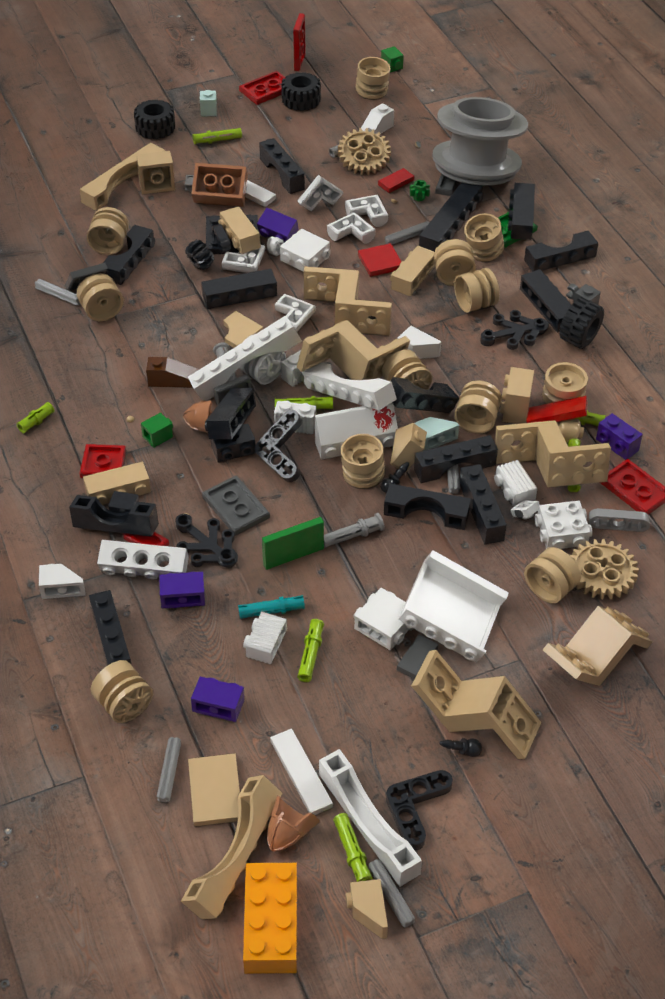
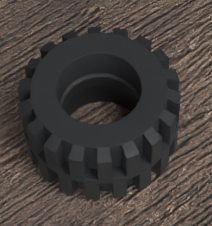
M297 72L286 76L282 80V103L289 109L296 111L310 110L321 102V82L317 76L306 72Z
M147 100L138 104L134 109L135 129L140 136L148 139L165 138V136H169L174 132L176 127L174 108L170 103L163 100Z
M584 297L578 298L569 307L562 320L559 332L560 339L579 349H584L593 341L602 325L604 318L603 307Z

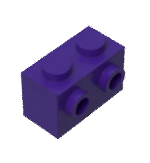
M270 208L265 209L257 222L258 231L263 237H278L284 243L299 230L296 219Z
M611 413L599 422L596 440L602 444L609 443L611 450L626 460L639 451L643 434Z
M203 572L159 575L162 609L205 606Z
M200 676L191 697L192 712L237 722L245 700L244 687L236 683H226L215 678Z

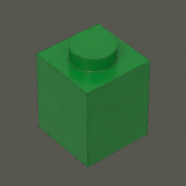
M395 46L381 50V59L388 62L390 72L403 69L404 55Z
M158 413L141 423L142 437L153 448L173 438V423L162 413Z

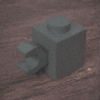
M573 283L567 287L571 291L566 296L569 299H573L574 302L578 298L584 297L599 304L601 293L599 290L587 284L580 289Z

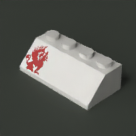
M390 403L379 411L361 406L315 415V444L321 460L341 456V446L344 441L356 434L375 436L381 441L383 448L393 446L395 432L398 429L394 405Z

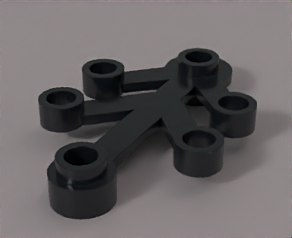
M518 310L510 312L511 321L505 320L502 314H495L493 316V324L509 329L495 332L486 329L481 333L480 342L484 346H492L495 343V339L514 335L507 340V348L515 350L518 348V343L524 333L531 331L530 334L525 335L524 343L527 346H533L536 337L548 330L549 323L543 318L530 319L521 316V312ZM514 322H521L526 325H520Z
M180 514L176 517V528L182 533H189L200 542L187 543L181 541L176 547L186 548L188 553L189 551H212L214 553L202 555L201 553L192 554L191 564L194 567H201L204 563H218L222 567H232L238 562V555L232 549V542L235 540L232 530L226 529L222 532L224 548L217 545V536L220 530V521L218 519L212 518L208 520V538L193 526L190 515Z

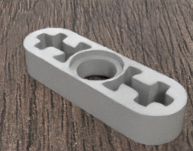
M597 508L589 512V524L597 529L643 532L650 527V517L645 512ZM615 519H624V521H620V522H617V521H614V520H615Z

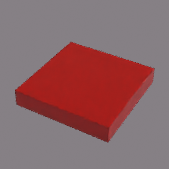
M391 243L358 250V257L370 277L396 271L402 262Z
M86 444L80 469V478L123 467L126 446Z

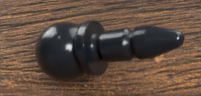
M409 462L402 464L395 471L394 475L389 474L388 478L382 480L380 487L383 492L387 493L389 484H400L399 479L407 471Z
M462 738L460 741L448 739L439 743L447 749L459 750L461 755L466 754L470 757H477L482 752V744L475 738L468 740Z

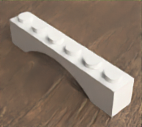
M284 316L188 376L200 398L207 401L215 396L213 388L226 383L229 377L248 361L267 353L287 351L302 342L288 317Z
M324 362L302 371L304 384L308 389L378 411L397 400L391 381L380 378L370 380L344 379L333 373L331 364Z
M338 749L320 759L319 776L399 887L421 874V858L409 842L397 834L379 814L363 789L352 765L341 750Z

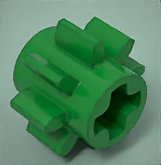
M416 180L414 185H410V197H413L416 201L425 200L426 196H430V185L424 180Z

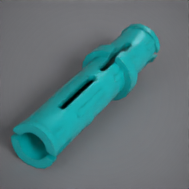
M303 595L290 598L282 596L271 601L238 605L240 619L259 616L261 612L286 614L287 611L305 609Z

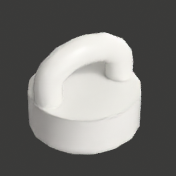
M271 236L267 241L269 253L275 256L280 255V246L284 241L278 237Z

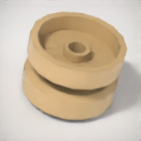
M452 239L441 243L434 252L436 273L439 280L444 284L454 286L456 276L469 272L473 274L476 271L473 251L467 242Z
M98 273L88 276L77 288V298L87 316L92 320H109L117 315L123 307L124 298L109 275Z
M568 362L550 366L545 374L542 392L543 400L547 404L585 396L588 383L587 373L580 366Z
M555 547L547 548L527 565L524 571L525 580L536 596L548 603H558L580 583L581 579L580 570L575 561L566 552Z

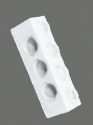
M102 540L97 565L104 574L108 575L122 573L128 577L142 575L148 579H157L160 574L186 573L189 555L186 548ZM127 557L124 562H117L119 558ZM142 559L148 560L144 565L138 564ZM163 561L169 562V564L165 567L159 566L160 563Z

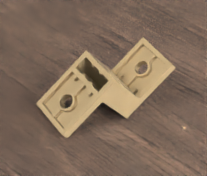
M304 266V299L335 301V324L348 320L360 333L390 335L392 303L358 300V270ZM323 282L326 286H321L318 283ZM374 316L376 317V319H370L368 317Z
M346 320L304 339L297 368L302 372L331 359L351 380L377 379L382 377V367L385 361L394 353L407 350L410 340L404 336L377 349Z
M556 420L496 426L495 444L498 448L496 464L509 463L519 460V462L536 460L547 487L607 482L611 451L609 443L568 447ZM516 440L521 441L517 446L511 445ZM586 462H593L589 467H583Z
M597 606L566 647L559 643L557 645L548 643L543 651L576 680L600 686L633 644L648 649L653 642L648 638L649 633L640 626L637 627L631 623L633 620L623 612L620 613L608 606L606 609Z
M432 650L429 651L411 685L449 732L494 729L517 759L526 758L541 725V721L505 676L461 681L438 651Z

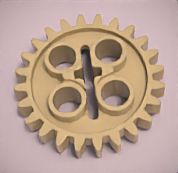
M359 128V132L353 129V133L347 132V136L343 135L342 140L339 141L338 157H340V162H343V167L348 166V171L354 169V174L357 171H360L361 175H363V172L369 175L370 171L376 174V169L381 171L382 167H386V163H389L391 146H388L389 141H385V136L380 137V132L374 134V129L371 132H368V128L365 131Z
M594 539L593 544H590L588 541L585 542V546L579 544L578 550L573 549V553L570 555L580 570L581 579L577 589L585 588L584 594L590 591L593 598L600 594L601 599H604L605 595L612 599L613 594L619 598L622 592L627 594L629 589H633L639 568H636L638 562L633 561L634 555H628L629 549L621 550V544L615 547L613 546V541L606 544L605 539H602L601 543Z

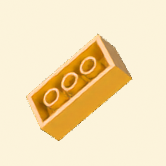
M246 863L244 974L297 973V863Z

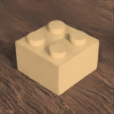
M170 151L137 154L142 194L175 190L173 161Z
M511 367L510 375L506 374L504 386H507V388H503L502 400H505V402H501L500 413L503 414L502 422L526 423L534 370Z

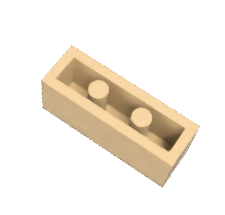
M239 206L219 212L220 220H218V223L222 225L228 238L231 239L234 248H237L241 254L261 248L259 232Z
M420 246L410 251L405 261H402L399 268L392 272L390 281H392L391 289L411 296L435 267L434 251Z
M143 461L83 477L87 496L97 497L102 505L110 503L114 491L138 495L151 492L149 477Z

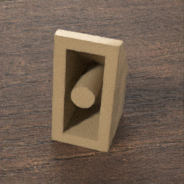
M414 423L396 429L390 464L399 469L402 464L409 462L408 471L414 463L415 453L424 450L427 432Z
M381 880L350 882V892L345 894L347 909L352 908L353 918L382 939L387 938L388 924Z

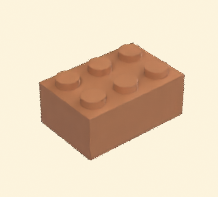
M195 163L191 192L194 203L244 207L248 179L246 167Z

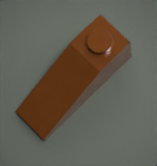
M148 357L146 368L148 387L193 388L188 376L200 369L168 357Z

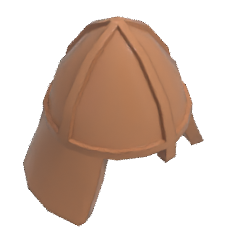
M200 401L184 412L183 418L192 429L208 433L205 430V421L212 413V401Z
M277 795L268 825L267 841L270 850L279 851L296 844L313 827L319 824L320 820L313 813H307L305 816L300 814Z

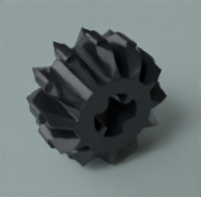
M196 239L186 247L185 253L187 258L199 270L209 268L215 260L210 248L201 240Z

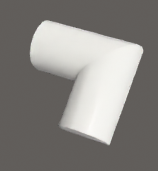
M318 175L298 199V203L312 212L321 199L334 205L344 192Z
M378 195L345 201L347 215L353 212L358 216L368 215L375 227H381L388 221V213Z
M355 212L327 225L328 235L333 241H337L352 233L364 244H367L374 239L376 229Z
M261 245V248L244 254L226 252L222 261V269L243 273L257 271L265 252V246Z
M284 294L275 303V310L286 314L298 332L314 314L316 306Z

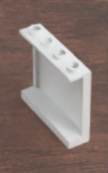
M432 550L423 562L398 620L422 632L428 638L440 642L446 648L463 655L466 659L477 663L486 653L484 649L500 605L507 599L508 592Z

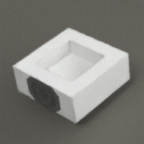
M523 500L511 509L512 516L521 517L522 519L533 517L534 513L538 511L539 501Z

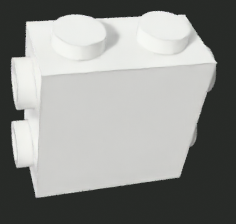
M300 229L280 246V260L303 272L304 266L318 267L330 256V242L304 229Z
M580 501L539 505L538 514H535V524L540 527V540L545 543L546 549L549 547L558 549L578 547L579 544L585 546V542H589V537H592V527L587 523L586 510L582 509Z
M380 588L375 594L372 593L367 603L363 607H359L354 614V629L388 650H391L396 644L399 645L407 631L414 628L398 620L406 602L383 588Z

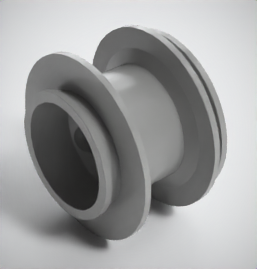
M483 97L459 99L439 109L437 113L438 122L441 126L452 132L451 140L438 144L432 152L435 166L440 173L453 180L474 185H497L506 183L515 177L516 173L521 169L522 160L516 152L507 147L509 139L523 135L528 129V121L522 114L502 101Z

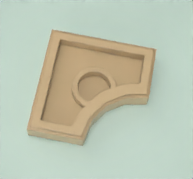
M237 311L223 320L224 326L229 330L224 338L225 343L233 348L241 344L250 335L257 334L263 330V326Z

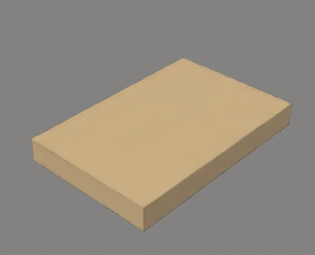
M236 753L188 759L194 826L238 821V796L240 790Z

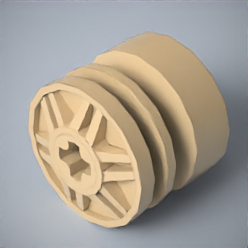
M367 57L359 61L356 78V91L359 95L368 99H378L387 94L390 76V65L388 62L378 57Z
M104 207L98 209L93 215L87 233L89 246L100 254L112 255L119 252L124 244L129 228L127 217L115 208Z
M487 213L478 214L470 218L464 227V233L467 243L472 248L473 258L482 262L497 258L504 249L502 227L499 219Z
M489 268L476 270L473 274L469 272L456 276L454 282L455 295L459 306L464 312L468 313L481 307L486 308L498 303L500 295L498 282L494 273Z
M401 350L394 353L385 361L382 367V376L387 381H391L393 377L404 378L426 390L429 389L432 383L430 371L422 364L415 352L411 350Z
M479 380L467 383L462 389L455 410V420L459 426L472 433L490 431L495 425L497 413L501 405L502 396L500 391L494 385Z
M356 434L344 441L341 446L343 476L346 482L357 488H369L382 481L385 475V465L381 441L369 434Z
M125 660L113 662L102 669L93 680L90 688L94 698L105 707V711L117 723H125L139 716L148 707L153 697V689L139 676L134 667Z

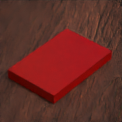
M299 13L293 29L294 71L301 69L306 55L305 14Z
M275 71L240 85L239 91L253 103L259 105L282 95L281 83L285 76Z
M587 396L529 407L526 422L554 420L560 422L587 416L588 407Z
M626 459L608 472L607 482H599L634 510L645 512L648 515L665 503V486L629 459Z

